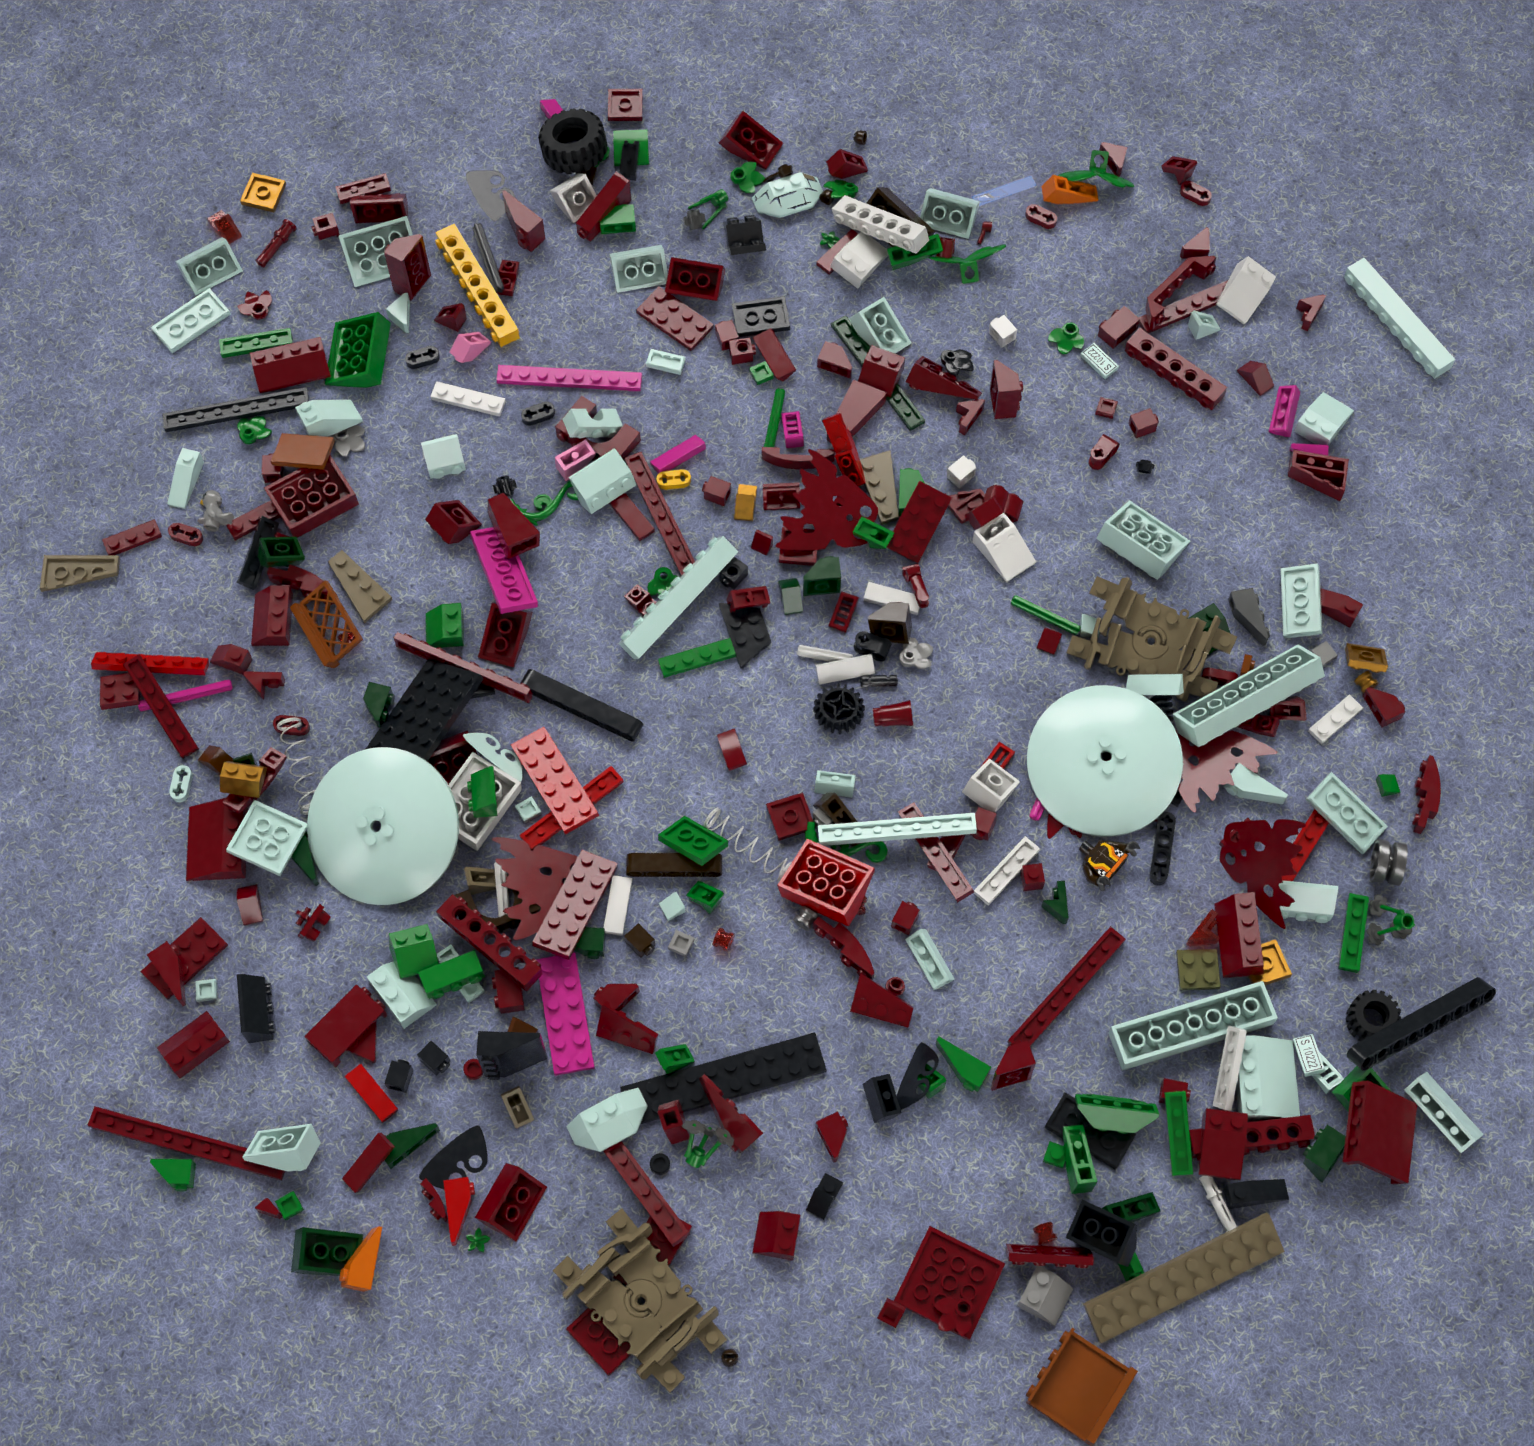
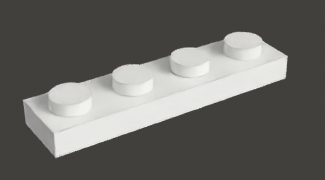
M437 381L431 394V400L499 417L506 402L505 398Z
M1025 836L974 890V894L989 906L1020 873L1022 865H1027L1040 851V848Z
M1228 1026L1213 1101V1106L1228 1111L1232 1110L1247 1032V1030L1234 1026Z

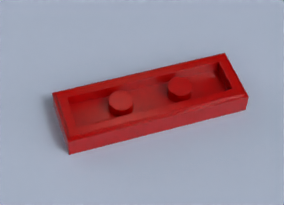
M361 1063L345 1075L348 1082L382 1123L398 1111L395 1104Z

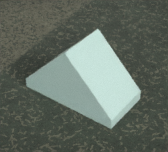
M404 293L386 308L388 318L405 333H409L410 300L408 293Z
M1195 310L1191 312L1188 327L1195 340L1221 330L1213 315Z

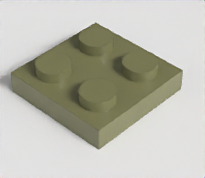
M1217 949L1176 951L1180 990H1212L1221 988Z

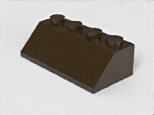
M877 187L866 203L925 226L928 236H932L935 233L926 222L889 188Z

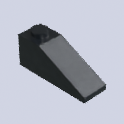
M1285 1179L1242 1181L1227 1184L1224 1188L1228 1209L1289 1200Z

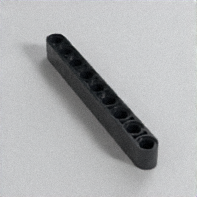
M1477 977L1354 1044L1348 1050L1347 1058L1362 1071L1368 1070L1490 1002L1496 994V989L1482 978Z

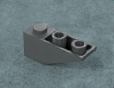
M1253 588L1232 591L1228 601L1233 617L1262 646L1266 645L1268 638H1270V632L1268 627L1264 625V613L1259 609L1258 595L1254 593Z

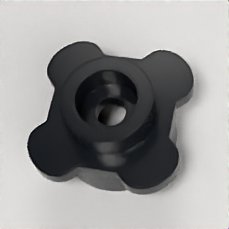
M1142 459L1136 462L1137 471L1140 473L1150 474L1155 466L1149 460Z

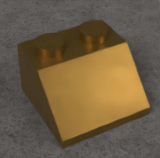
M230 761L224 762L220 774V792L259 798L267 767Z

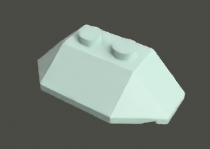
M635 1088L614 1094L579 1113L566 1127L575 1145L602 1152L637 1133L648 1106L640 1089Z

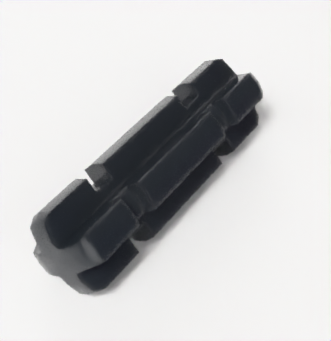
M863 675L860 677V684L862 687H869V685L871 687L887 686V684L889 686H897L898 678L897 675H889V677L887 675H871V677Z

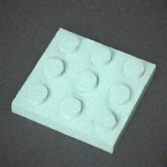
M254 800L226 851L281 876L308 824Z

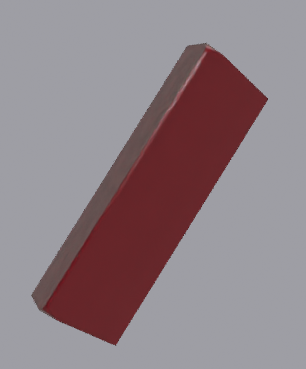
M771 328L753 337L776 379L785 381L796 371V368Z

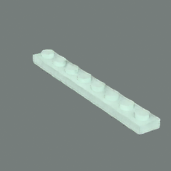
M975 813L818 825L819 844L828 846L976 834L977 828Z

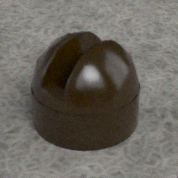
M862 130L856 131L853 137L854 142L859 145H865L867 132Z
M829 189L824 190L819 196L821 202L830 205L834 201V198H831L833 191Z
M726 1349L721 1355L722 1363L728 1367L736 1365L738 1362L737 1352L733 1349ZM724 1355H735V1358L724 1359Z

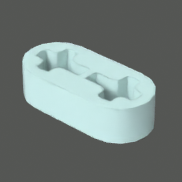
M185 765L178 766L173 773L169 793L175 802H183L189 795L193 774L190 768ZM183 771H185L187 776L185 775L181 781L179 774H183ZM181 786V790L183 793H180L179 796H177L175 792H178Z

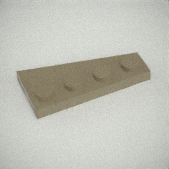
M891 450L860 459L866 481L864 485L869 497L878 507L877 516L880 524L883 525L898 520Z
M343 550L339 551L328 561L364 624L392 600V597Z
M44 555L40 590L44 592L118 576L120 557L118 555Z

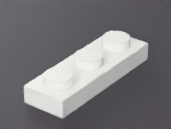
M1349 694L1310 727L1308 732L1322 745L1362 711L1363 707Z

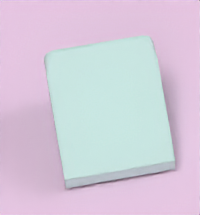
M1086 614L1081 615L1080 636L1092 637L1097 618Z
M677 892L672 893L659 903L668 921L686 912L685 906Z

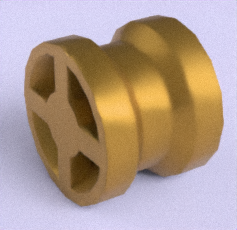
M1369 670L1354 680V683L1361 687L1363 694L1367 688L1374 689L1379 683L1377 679H1373L1372 673Z

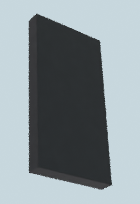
M1065 1092L1044 1127L1063 1139V1127L1083 1125L1091 1156L1115 1170L1136 1136L1135 1133L1122 1134L1117 1131H1100L1093 1128L1078 1109L1075 1098Z

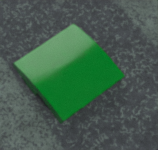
M648 129L613 131L614 166H620L624 141H628L631 144L634 141H639L638 165H649Z

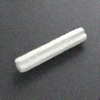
M799 645L797 651L798 656L829 662L853 658L852 654Z
M495 862L498 915L501 917L506 914L503 910L510 907L508 888L501 886L502 883L507 881V872L503 871L501 865Z

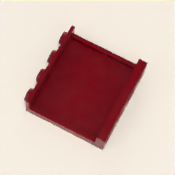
M1370 1081L1352 1082L1343 1163L1362 1165L1390 1178V1184L1393 1185L1408 1184L1417 1104Z

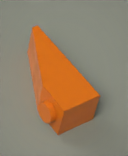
M1052 175L1041 186L1044 201L1058 205L1097 202L1099 200L1096 185L1080 181H1068L1067 178Z
M378 1226L371 1229L344 1268H342L339 1277L341 1287L362 1292L371 1290L382 1227Z

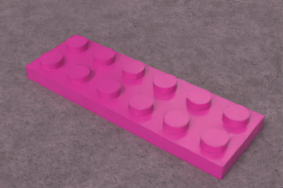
M494 527L470 531V537L500 613L538 607L537 598L519 555L510 559L506 558Z
M572 953L569 960L559 956L536 959L541 964L540 968L543 973L539 978L554 1075L595 1069L576 953Z

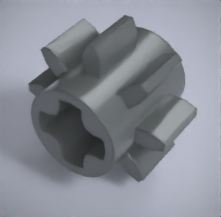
M699 209L686 212L687 216L683 217L684 225L689 226L690 230L703 227L702 223L706 222L705 214L700 213Z

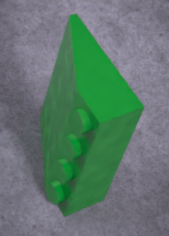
M379 312L335 322L328 361L331 377L325 378V385L359 388L381 385L391 322Z

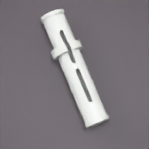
M1200 1177L1199 1180L1207 1193L1206 1198L1211 1201L1225 1231L1228 1232L1236 1228L1237 1225L1221 1195L1222 1191L1218 1189L1213 1177Z

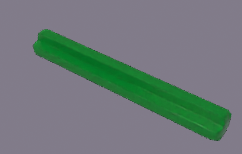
M777 388L775 391L764 447L775 446L785 397L784 389Z
M1015 595L1011 600V605L1073 635H1077L1080 631V625Z

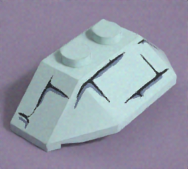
M800 172L768 182L752 197V201L758 213L781 218L813 208L823 190L817 177Z

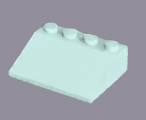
M407 216L339 235L342 250L355 287L390 277L384 250L394 239L413 235Z
M1130 500L1105 521L1096 538L1103 545L1108 546L1117 552L1118 555L1126 558L1134 566L1139 567L1157 580L1169 569L1190 543V540Z
M1256 1035L1246 1036L1238 1082L1236 1084L1238 1112L1247 1113V1121H1264L1300 1116L1293 1040Z

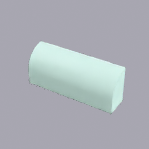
M1428 1072L1419 1076L1404 1089L1461 1153L1484 1135Z

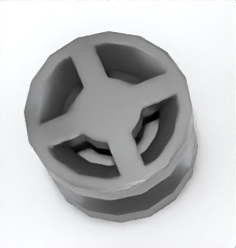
M802 906L800 914L796 915L793 921L802 929L809 931L811 924L818 916L811 909Z

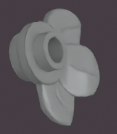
M354 425L333 434L337 452L341 456L347 457L350 450L353 452L363 451L365 444L361 436L365 433V429Z
M910 638L909 644H903V650L899 654L900 663L904 667L929 668L932 664L927 658L932 654L933 647L927 643L918 644L916 638Z

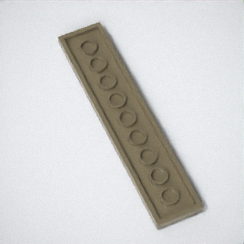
M1264 1213L1083 1303V1306L1098 1341L1103 1343L1285 1251L1270 1214Z

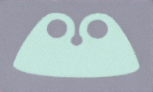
M467 733L463 735L466 741L490 762L518 781H522L521 762L516 754L508 749H503L500 751L501 754H497L495 750L500 749V743L495 737L487 733ZM486 738H492L496 742V746L488 744ZM505 753L512 754L516 760L510 761L506 758Z

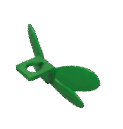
M1092 150L1089 170L1069 171L1058 175L1067 178L1068 181H1081L1098 175L1103 180L1117 187H1134L1132 182L1106 172L1108 151ZM1096 155L1104 157V162L1100 164V167H1096L1094 162Z
M1006 245L983 247L965 259L955 256L943 258L936 255L928 258L937 262L958 263L960 265L961 281L963 284L979 281L977 260L1001 251ZM968 266L974 270V276L971 279L965 277V271Z

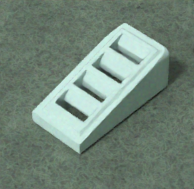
M1319 1052L1325 1071L1327 1070L1329 1074L1322 1077V1073L1312 1075V1077L1327 1094L1335 1089L1344 1078ZM1330 1077H1333L1334 1080L1330 1083L1326 1081Z

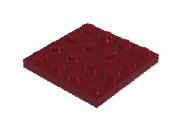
M929 1226L894 1301L906 1307L907 1310L938 1325L942 1313L934 1307L937 1301L945 1297H952L956 1300L960 1298L969 1299L974 1305V1312L970 1317L972 1326L969 1332L961 1337L970 1341L1005 1263ZM960 1306V1312H967L966 1306ZM954 1329V1330L951 1331V1332H953V1333L959 1335L958 1332L956 1331V1329Z

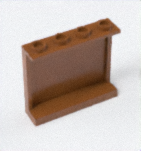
M1072 1328L1070 1332L1065 1330L1059 1342L1062 1345L1059 1350L1053 1349L1048 1358L1051 1361L1047 1368L1043 1366L1037 1375V1378L1040 1380L1036 1387L1031 1385L1026 1393V1396L1029 1397L1026 1403L1088 1445L1093 1446L1138 1371L1131 1366L1130 1368L1126 1367L1075 1333V1329Z

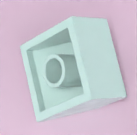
M457 434L421 443L430 479H440L444 475L459 474L466 470Z

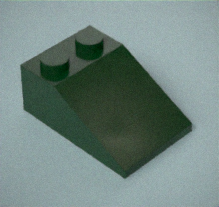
M306 1227L295 1230L291 1273L340 1276L342 1268H344L345 1264L362 1243L363 1234Z

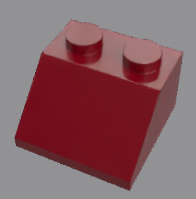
M871 345L858 381L887 392L886 396L891 397L904 370L905 357Z
M459 500L435 503L425 519L430 527L448 544L461 542L470 535V531H474L482 525Z
M783 1211L760 1212L752 1253L793 1261L801 1215Z

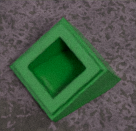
M1380 774L1377 776L1376 782L1381 797L1401 793L1395 775Z

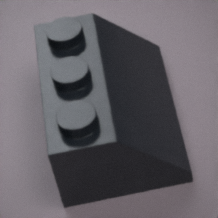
M237 974L242 1035L248 1043L273 1040L272 1033H275L276 1029L274 1021H271V1014H274L273 1002H270L269 995H272L271 983H268L266 978L262 976Z
M1082 1199L1066 1238L1118 1264L1128 1267L1137 1247V1225Z

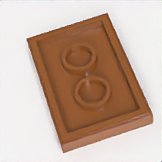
M282 433L271 463L274 466L324 469L335 440L333 437Z

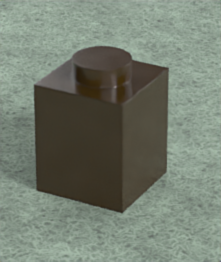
M639 923L624 935L625 943L640 958L644 955H650L655 949V939Z

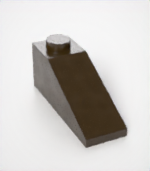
M826 793L813 805L816 810L820 808L832 820V824L858 822L836 793ZM853 843V844H849V845H850L851 847H853V846H855V845H857V844H859V843Z

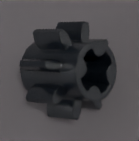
M508 475L498 477L496 484L493 485L495 494L504 493L507 497L513 495L514 489L517 488L515 479L512 480Z

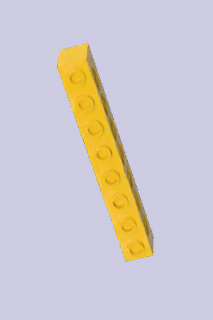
M455 223L437 231L435 243L438 249L443 250L445 261L451 263L452 266L450 267L454 276L458 275L460 278L458 281L461 288H466L469 301L474 302V308L478 316L482 315L483 324L486 329L491 330L490 335L493 341L498 342L500 347L520 339L517 326Z

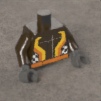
M1100 840L1093 847L1087 841H1084L1078 850L1086 855L1082 866L1087 882L1099 887L1102 892L1105 891L1104 887L1106 885L1111 886L1110 880L1127 861L1129 856L1127 853H1130L1133 857L1137 855L1134 849H1140L1136 841L1121 843Z

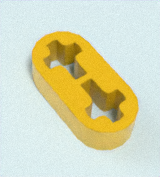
M683 469L663 471L657 475L656 483L662 490L685 488L691 483V475L687 470ZM681 476L685 477V481H681ZM662 478H666L667 483H663Z

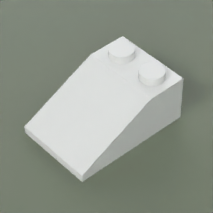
M860 232L834 257L831 268L853 286L859 288L888 256V252L884 246L870 235Z
M1248 256L1237 263L1216 305L1242 324H1246L1269 291L1276 276Z

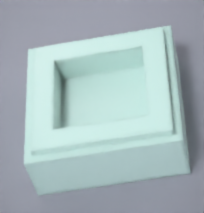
M532 796L515 805L524 823L542 814Z
M216 979L196 981L197 1002L217 1000Z

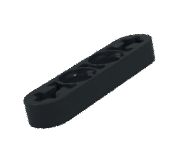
M1169 812L1162 813L1157 820L1149 879L1154 885H1163L1169 873L1176 823L1175 816ZM1165 818H1168V821L1171 822L1168 824L1167 830H1163ZM1165 835L1168 837L1169 842L1162 844L1159 842L1158 837ZM1162 853L1166 856L1167 860L1159 862L1156 859V855ZM1158 867H1162L1161 876H1164L1160 880L1155 876Z

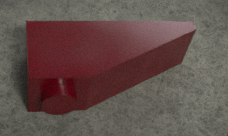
M1320 588L1321 613L1351 628L1363 604L1347 595Z
M168 941L148 953L147 956L183 1007L186 1005L183 967L178 957L181 953L175 944L170 946Z

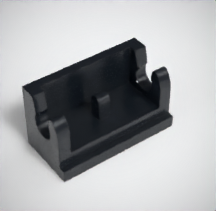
M624 141L622 146L619 174L628 180L636 181L640 152L639 141H634L633 144Z

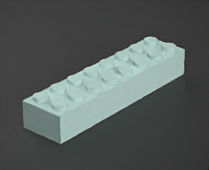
M1300 645L1290 648L1175 712L1173 718L1177 732L1198 747L1207 744L1212 739L1223 735L1228 730L1239 726L1244 721L1255 717L1260 712L1269 709L1276 703L1285 700L1292 694L1325 677L1321 657Z
M1260 981L1111 1026L1108 1034L1123 1071L1225 1040L1228 1026L1247 1030L1246 1033L1274 1025L1278 1017L1264 982Z

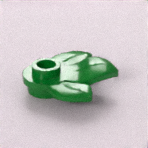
M745 162L741 167L735 168L730 174L731 181L739 185L741 191L750 194L755 193V186L762 184L765 177L755 171L756 162Z
M836 179L835 182L828 181L823 185V187L833 190L831 198H842L844 195L854 198L858 193V187L855 184L841 179Z
M1068 322L1062 328L1052 330L1048 336L1049 342L1057 343L1060 354L1069 353L1073 347L1082 349L1084 345V338L1079 334V328L1073 322Z
M256 416L251 420L243 418L237 424V429L240 431L239 437L245 444H253L257 439L269 437L272 430L265 428L266 419L263 416Z
M667 567L658 568L654 578L648 583V593H650V596L656 594L660 595L664 590L668 591L672 587L670 583L678 576L673 575L672 571ZM665 573L667 578L662 579L660 574Z

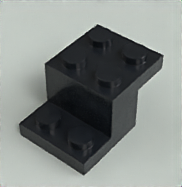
M746 215L744 219L740 220L737 217L727 218L726 222H723L730 255L766 251L761 220L758 217Z

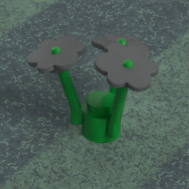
M1380 894L1375 895L1374 900L1370 901V914L1380 917L1382 913L1390 911L1397 915L1393 922L1390 923V928L1384 930L1375 923H1370L1366 931L1369 935L1368 940L1371 944L1375 943L1377 946L1384 941V934L1391 932L1393 937L1405 939L1407 935L1412 933V927L1415 926L1414 918L1411 914L1405 913L1403 909L1398 910L1389 907L1386 904L1387 898L1382 897Z
M686 1120L682 1125L690 1133L687 1150L684 1154V1157H686L685 1161L690 1166L700 1168L701 1165L705 1166L707 1160L721 1144L733 1146L734 1139L725 1129L722 1130L718 1127L714 1131L711 1127H707L697 1120ZM704 1133L699 1146L692 1148L695 1134ZM715 1134L718 1141L705 1155L703 1147L708 1137H713Z

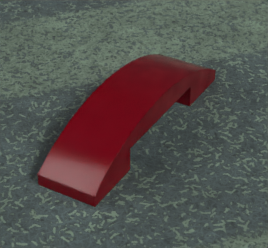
M762 447V459L775 466L796 470L815 468L810 462L813 459L811 455L780 454V448ZM817 449V452L829 461H835L834 449Z
M272 747L259 760V766L267 767L260 796L274 780L287 758L286 755ZM229 794L223 801V804L240 813L258 798Z

